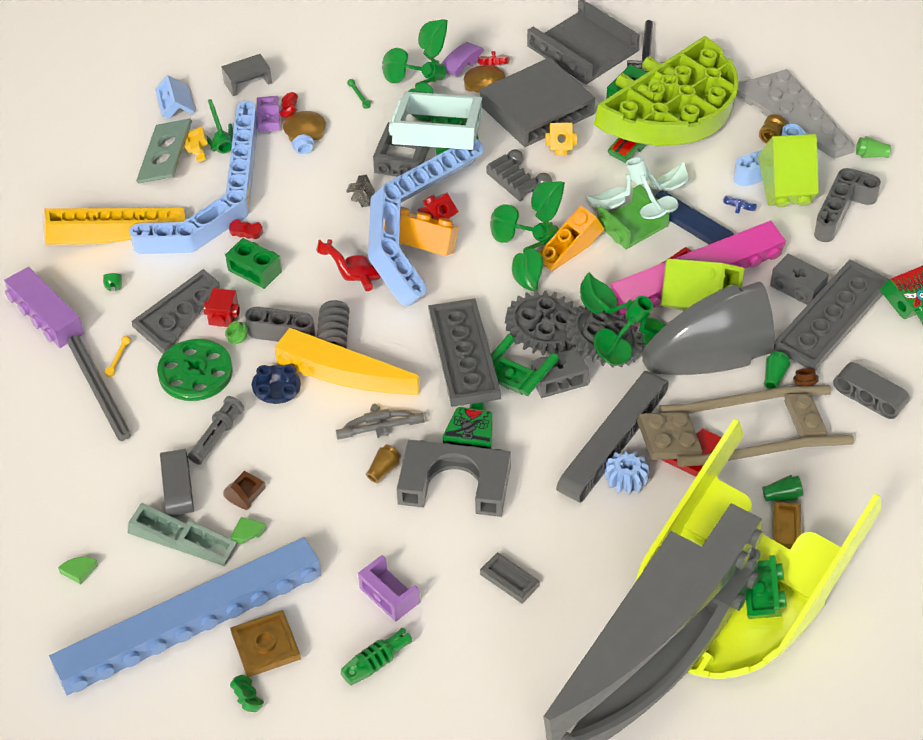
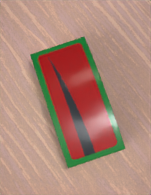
M618 137L608 149V154L626 163L636 151L641 152L647 144L636 143Z

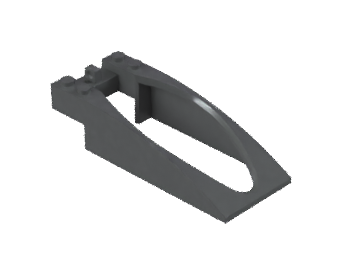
M731 503L702 547L670 531L543 716L547 740H608L644 714L685 676L710 647L735 610L740 611L746 600L745 594L748 589L753 590L759 581L758 560L761 551L755 547L760 544L764 532L761 531L762 518ZM576 724L571 733L567 732L572 726Z

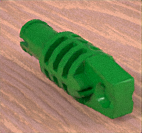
M400 628L399 631L386 640L375 641L366 649L356 654L341 669V676L350 686L370 677L380 668L390 663L395 653L412 643L410 634H405L407 630Z

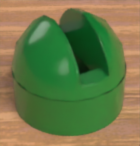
M118 273L104 274V287L108 291H111L110 287H115V291L119 290L122 286V275Z

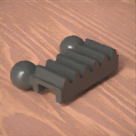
M513 149L507 155L505 154L488 163L486 173L521 202L524 194L530 191L533 192L540 183L552 182V178L547 173H539L535 178L531 179L529 173L525 174L523 168L519 169V166L524 161L523 153L520 150Z

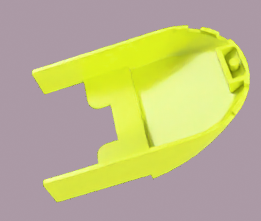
M734 418L648 550L639 568L636 581L670 531L702 547L731 503L751 513L752 502L750 498L718 479L719 473L744 436L739 420ZM876 493L873 495L842 547L813 532L801 534L791 549L763 535L760 544L755 547L761 551L758 561L770 560L769 556L775 555L777 563H782L784 580H779L780 590H785L787 607H782V617L748 619L745 600L740 611L735 610L710 647L687 673L713 679L739 677L764 667L784 653L804 633L824 607L825 600L882 509L880 495Z

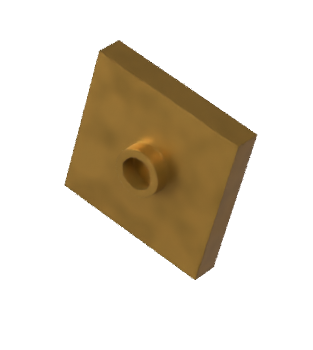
M283 610L230 627L247 677H252L301 660L299 649Z

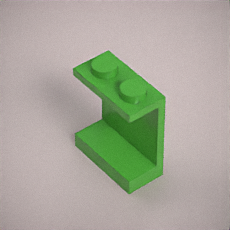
M641 185L633 188L632 202L618 210L609 213L602 206L597 208V218L604 227V231L626 250L668 227L670 213L655 219L642 218L640 210L652 202L646 189Z

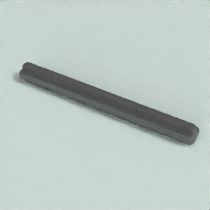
M74 335L69 337L67 340L68 345L119 441L129 439L131 437L130 430L80 336Z

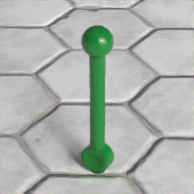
M349 79L347 84L353 88L362 101V107L365 109L370 108L371 102L363 97L355 85V80Z

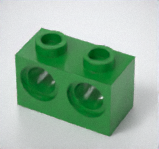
M242 238L225 254L228 271L263 289L282 272L279 255L245 238Z

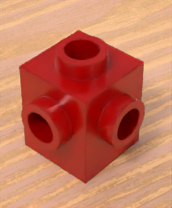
M448 192L436 197L431 195L423 200L424 205L417 209L418 212L430 214L431 218L439 220V218L449 219L459 212Z

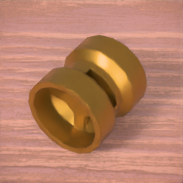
M777 114L769 115L759 131L760 139L767 144L773 136H782L783 127L787 125L786 120Z

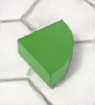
M241 517L230 539L237 542V544H243L247 540L255 537L258 538L265 532L266 524Z
M77 557L64 562L58 569L62 575L81 585L98 566V563L93 558Z

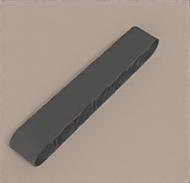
M644 371L561 475L556 491L579 503L583 502L605 474L608 459L613 458L615 452L620 454L638 431L637 419L639 414L652 413L666 394L669 381L651 372Z

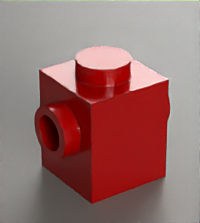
M213 288L209 300L204 303V315H207L209 325L228 327L240 314L236 290Z

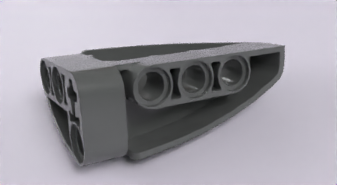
M759 281L740 288L737 285L726 287L705 297L680 313L645 346L642 362L647 370L654 374L665 375L708 374L746 367L751 364L752 359L772 353L775 344L774 322L764 284Z

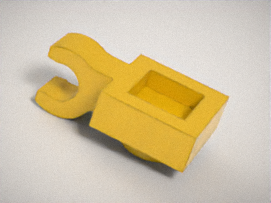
M203 126L188 132L184 146L188 153L192 152L196 155L198 163L206 160L203 147L208 145L206 132Z

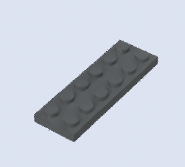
M849 259L775 340L774 350L785 353L790 359L806 368L817 370L883 295L880 288L889 279Z
M476 298L428 305L451 407L500 400L501 391Z

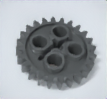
M535 290L534 296L525 292L524 298L517 296V301H511V306L507 308L505 317L506 331H510V335L516 338V345L523 343V350L531 347L533 354L537 350H540L543 356L546 351H549L551 354L555 353V350H558L560 353L565 348L571 350L573 345L570 344L572 338L566 337L568 331L565 330L570 314L574 309L577 310L578 307L572 308L573 301L566 303L565 296L560 299L556 298L557 293L555 292L552 296H548L547 291L540 295Z
M579 306L577 310L574 309L566 322L565 330L568 331L566 337L572 338L570 344L577 345L576 351L585 352L583 357L591 356L592 362L600 360L601 365L604 366L605 360L599 356L594 347V335L600 329H609L618 335L628 320L623 319L624 314L619 316L616 312L608 314L605 310L601 314H595L586 307ZM630 326L621 337L632 347L631 357L624 363L628 366L632 361H636L643 348V340L640 339L642 334L636 332L638 329L636 326Z

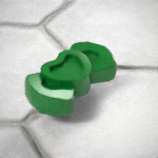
M245 675L234 677L230 687L238 696L237 702L242 704V708L248 712L255 713L260 710L264 701L256 696V689L251 686V678Z

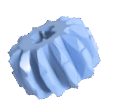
M625 450L623 455L615 452L613 458L608 459L605 477L608 480L609 488L616 487L617 493L624 490L629 495L631 490L639 493L641 486H646L649 467L646 464L645 457H638L636 451L633 454H628Z

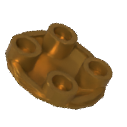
M476 66L465 73L463 78L466 91L480 93L481 88L505 78V75L494 66Z
M313 111L293 113L283 123V130L289 136L291 142L298 135L302 134L311 136L313 140H319L323 137V131L326 127L324 117Z

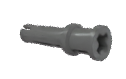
M227 396L223 401L224 405L221 409L212 415V423L191 452L188 453V458L193 463L201 465L223 432L231 429L234 419L238 414L243 413L245 407L237 398Z

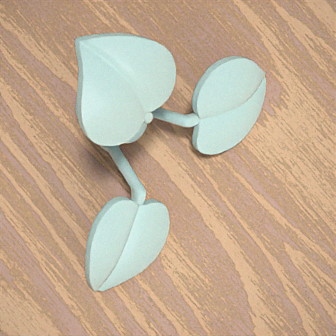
M637 156L626 162L629 172L625 175L627 179L626 187H615L595 196H587L592 206L595 208L602 206L608 210L626 202L625 196L630 195L631 181L637 185L644 184L652 203L645 205L640 210V214L644 219H655L675 211L678 208V201L672 196H665L656 201L648 185L647 177L652 181L651 186L653 189L673 190L684 185L688 181L689 176L683 162L668 173L655 179L648 170L644 158Z

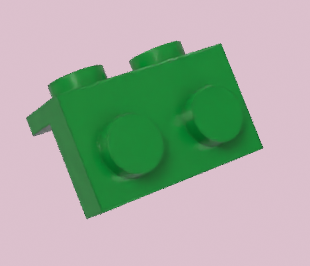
M775 555L769 556L770 560L758 561L759 581L753 590L749 588L745 594L748 619L782 617V607H787L785 590H780L779 580H784L782 563H777Z

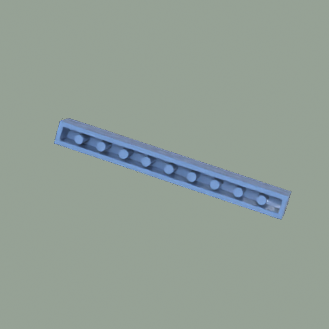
M305 537L49 655L53 668L67 696L74 692H80L87 686L99 680H105L120 670L133 667L140 661L152 655H158L175 644L186 642L194 635L205 630H211L216 625L230 618H236L249 609L262 606L268 600L287 594L304 583L314 581L317 577L321 576L319 559Z

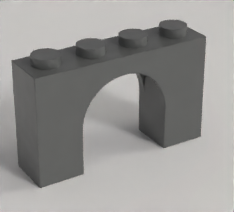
M408 440L397 485L398 505L424 508L428 486L433 477L446 470L458 469L470 473L478 481L475 496V513L502 517L511 468V451L426 442L424 440Z

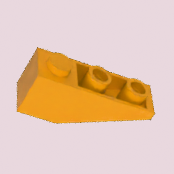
M580 205L540 251L543 265L549 270L554 271L590 247L605 230L598 218Z

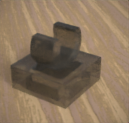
M367 174L359 175L356 183H350L346 190L347 193L354 192L351 200L354 202L359 201L361 207L370 206L371 197L375 193V189Z

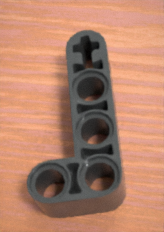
M850 168L841 169L818 213L814 232L815 238L821 242L832 241L852 201L864 205L874 204L878 198L881 184L880 179L875 175Z

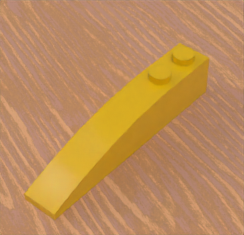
M184 207L44 208L43 229L45 245L99 244L131 240L129 230L137 223L184 222L186 218Z
M292 328L286 331L274 347L277 364L281 366L292 365L296 368V371L301 372L305 376L365 391L419 395L420 375Z

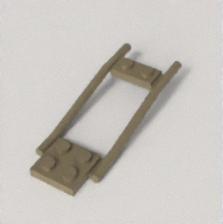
M830 385L779 387L688 404L659 405L658 413L639 414L637 419L650 459H677L679 467L702 466L711 455L701 454L702 449L688 415L689 413L785 397L784 402L800 438L735 449L728 461L803 447L854 444L853 435H826L827 429L812 396L830 395Z

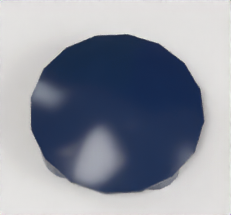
M261 365L256 370L251 386L253 393L258 399L266 403L281 404L296 397L300 392L301 381L296 373V368L292 365Z

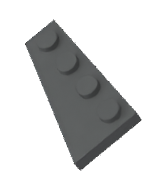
M202 269L132 320V327L164 354L175 344L204 308V303L209 300L212 289L220 288V282L206 270Z

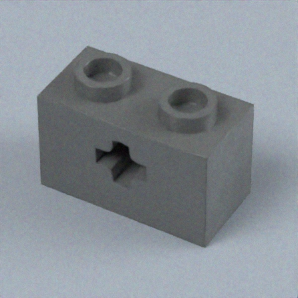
M788 253L773 268L770 286L808 305L825 287L829 274Z
M572 349L556 354L559 360L536 386L541 398L588 386V367L579 351ZM548 356L532 360L531 370L536 372Z

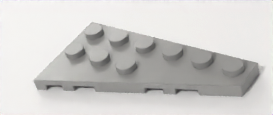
M787 69L738 84L736 96L739 94L745 98V102L750 106L754 104L761 108V113L766 116L771 114L780 115L786 120L787 124H797L807 134H816L817 148L833 159L854 152L855 146Z

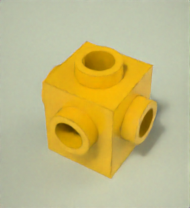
M550 123V133H545V146H550V151H554V155H568V151H572L573 146H577V133H572V123ZM563 136L565 142H558L557 137Z

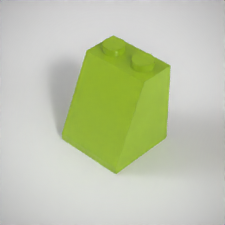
M816 134L773 136L758 155L768 206L776 205V207L782 208L790 204H798V206L809 205L819 194Z

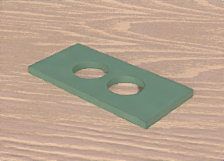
M191 118L155 126L136 180L138 184L174 177L192 123ZM175 137L172 144L160 147V144L165 139ZM170 154L169 158L163 163L154 164V161L159 156Z

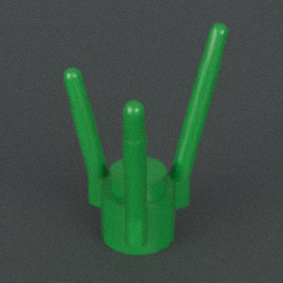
M209 99L208 103L218 131L214 134L213 141L207 136L208 144L211 146L212 151L222 154L228 153L232 148L233 126L230 123L228 124V133L223 131L213 101Z

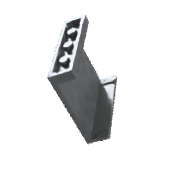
M578 0V13L545 33L534 26L528 29L527 47L546 59L550 57L567 73L582 83L588 84L639 51L640 35L585 0Z

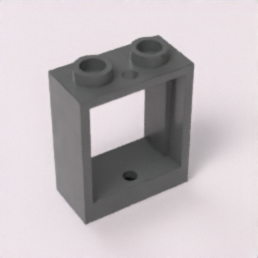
M388 122L373 155L374 173L398 177L424 163L430 147L392 144L393 135H390V122ZM389 145L416 149L412 159L386 155Z

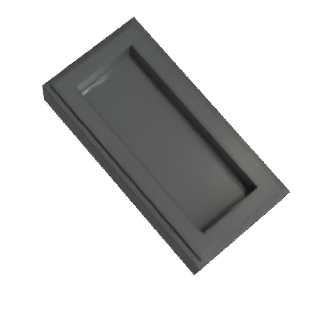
M498 552L480 569L482 577L522 604L540 585L538 579Z

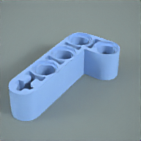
M787 124L782 130V136L807 134L797 124ZM762 150L739 157L736 160L734 182L737 185L750 186L763 181L758 155Z

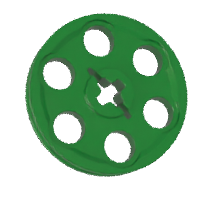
M190 339L170 347L161 356L157 372L160 385L167 394L179 400L200 401L220 393L229 384L233 368L231 357L223 346L211 340ZM189 349L196 350V353L192 355L184 354ZM217 353L220 355L216 359L207 358L210 354ZM169 363L178 364L175 368H166V365ZM216 371L225 372L224 375L219 377L212 375ZM175 380H180L183 382L179 386L170 385V383ZM199 384L206 386L205 389L199 391L193 389Z

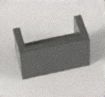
M261 54L221 66L224 84L232 96L237 95L236 84L260 76L264 78L268 85L272 84L270 67Z

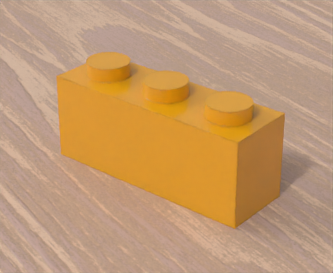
M400 207L399 243L444 256L454 253L459 226L452 224V220L445 218L436 220L432 219L430 214L423 212L414 214L409 212L410 209Z

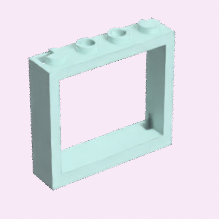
M404 92L402 99L398 100V106H396L392 122L389 124L390 135H393L392 144L473 150L481 121L482 97ZM408 114L468 118L466 125L405 121Z

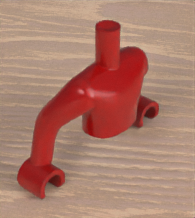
M328 239L327 243L318 240L316 251L321 255L330 254L344 280L361 281L364 290L367 292L373 289L371 280H378L381 276L374 266L369 263L366 256L355 255L344 259L343 255L332 246L331 239Z

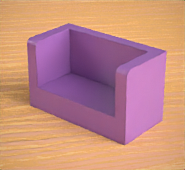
M383 555L358 572L359 588L395 622L420 603L419 588L414 585L408 589L387 570V560Z

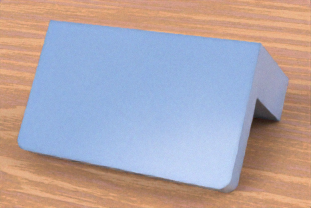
M167 75L155 89L162 116L170 119L178 108L193 114L195 109L188 85Z

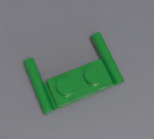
M507 334L491 353L498 383L518 394L529 396L557 363L559 357L555 353H551L535 372L502 357L515 341L513 336Z

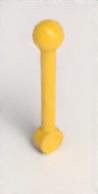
M128 336L121 338L122 344L110 367L105 369L107 377L115 375L114 369L126 345L131 341Z

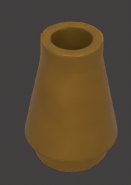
M385 444L383 448L380 447L366 473L367 478L374 483H379L384 476L400 464L401 454L399 451L388 444Z

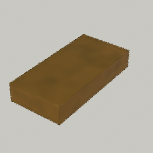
M773 502V540L791 549L797 538L801 535V505L798 503Z

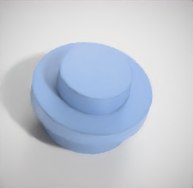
M298 135L292 141V147L298 154H307L313 149L314 141L311 136Z

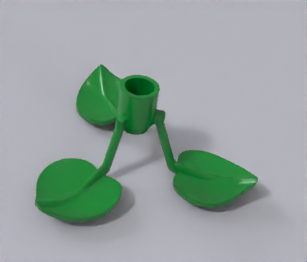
M448 20L429 21L420 29L418 44L420 48L425 49L423 54L431 62L425 63L422 67L406 64L408 53L402 48H393L383 57L382 70L385 79L390 83L397 84L404 79L406 68L419 70L427 79L416 83L415 88L410 89L408 92L434 94L433 88L428 83L443 80L447 72L445 65L440 64L439 60L434 58L439 55L443 48ZM411 114L419 120L431 121L430 115Z
M543 182L535 187L531 197V207L537 211L535 216L542 223L534 227L516 224L519 212L512 205H500L492 212L490 228L492 236L496 241L500 243L511 241L515 235V228L532 231L533 237L540 241L525 247L523 253H518L513 258V277L525 289L531 291L538 290V282L543 269V258L541 253L534 248L542 245L545 246L559 230L558 226L548 221L554 218L559 209L565 182Z
M590 272L584 277L580 286V297L585 307L591 312L601 314L605 310L606 313L610 314L627 308L626 318L628 322L618 335L612 330L600 329L593 338L597 353L606 363L613 366L622 365L631 357L632 347L621 337L632 323H640L639 331L644 333L642 339L645 345L666 324L649 317L653 309V303L648 297L639 295L634 301L629 299L626 303L616 306L617 297L606 284L596 279Z

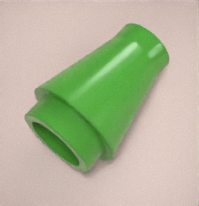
M865 136V138L860 137L856 145V155H861V158H888L891 152V145Z

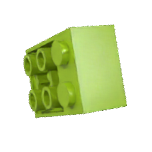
M666 259L660 306L685 311L698 301L726 287L737 285L740 288L743 285L744 268L717 262Z

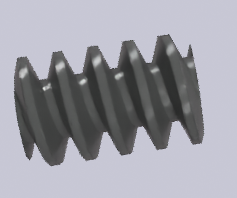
M330 300L321 305L318 317L317 338L347 348L350 309L346 303L339 300Z

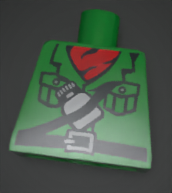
M482 402L470 404L469 408H456L443 434V443L492 449V412L484 410L485 405Z

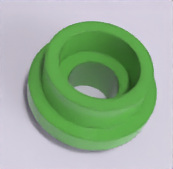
M232 322L225 331L228 342L233 345L243 342L248 334V326L243 322Z

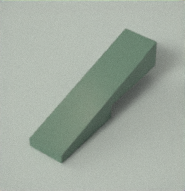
M144 503L139 505L128 522V534L225 566L237 546V542L191 520L185 524Z

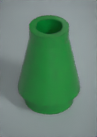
M774 351L766 358L765 380L763 383L766 388H778L779 383L789 369V357L785 353Z
M789 475L762 487L766 502L798 500V497L803 496V488L799 476L792 477V475Z

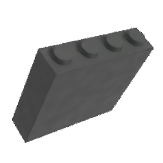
M550 57L480 89L482 108L524 147L544 139L545 133H550V123H572L573 125L595 114V97Z

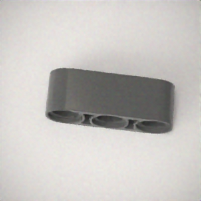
M252 307L245 313L248 335L255 339L279 342L289 328L314 337L316 336L314 319L308 313L265 307Z
M854 362L848 363L833 380L834 387L841 394L888 419H895L910 401L909 394L902 387Z
M186 449L161 452L160 462L167 515L174 516L194 512Z

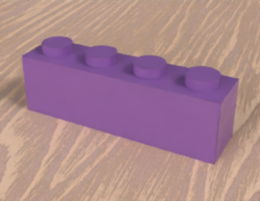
M29 266L4 280L7 288L5 294L11 303L15 302L24 316L28 315L36 329L41 328L49 342L53 341L59 348H62L68 344L67 340L69 337L84 335L80 317Z

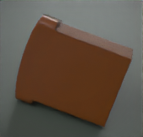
M244 470L233 483H230L224 489L223 496L232 504L248 510L251 507V503L265 490V482Z

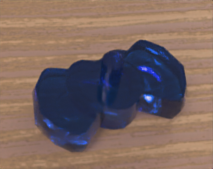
M725 195L723 198V203L736 207L735 213L738 214L741 208L749 211H756L757 203H749L746 200L733 198Z

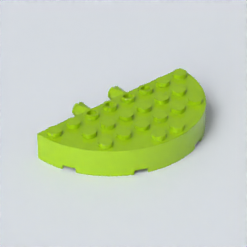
M706 36L695 41L663 63L649 56L642 65L649 72L637 80L631 79L624 73L618 76L616 85L622 89L598 104L594 126L607 134L656 147L688 144L707 138L722 128L731 115L739 83L736 68L730 58L727 59L723 55L724 50Z

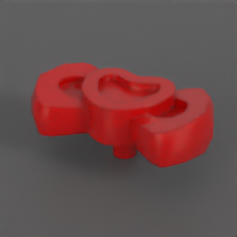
M491 51L492 56L478 57L479 65L508 64L510 61L507 55L496 56V51Z
M295 92L287 93L282 98L281 106L283 109L279 112L281 117L285 118L296 112L298 95Z
M235 219L229 224V232L232 236L255 240L262 235L263 227L260 222L250 224L249 222L242 223L239 219Z

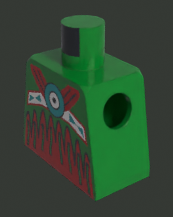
M923 266L890 278L880 288V291L903 319L917 315L923 324Z

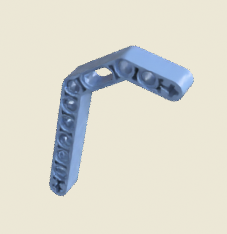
M242 101L236 107L226 194L184 222L137 223L133 225L129 232L133 250L136 253H192L228 230L229 224L233 220L239 219L241 221L248 216L258 130L257 111L254 102Z
M478 139L475 140L473 150L451 148L385 183L371 197L368 258L396 299L404 306H410L426 293V285L399 248L401 203L474 162L484 151L483 145ZM383 218L386 221V232L383 228Z

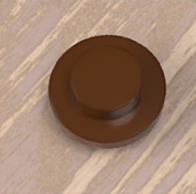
M812 368L798 369L793 377V382L799 386H814V384L819 382V376L816 375V370Z

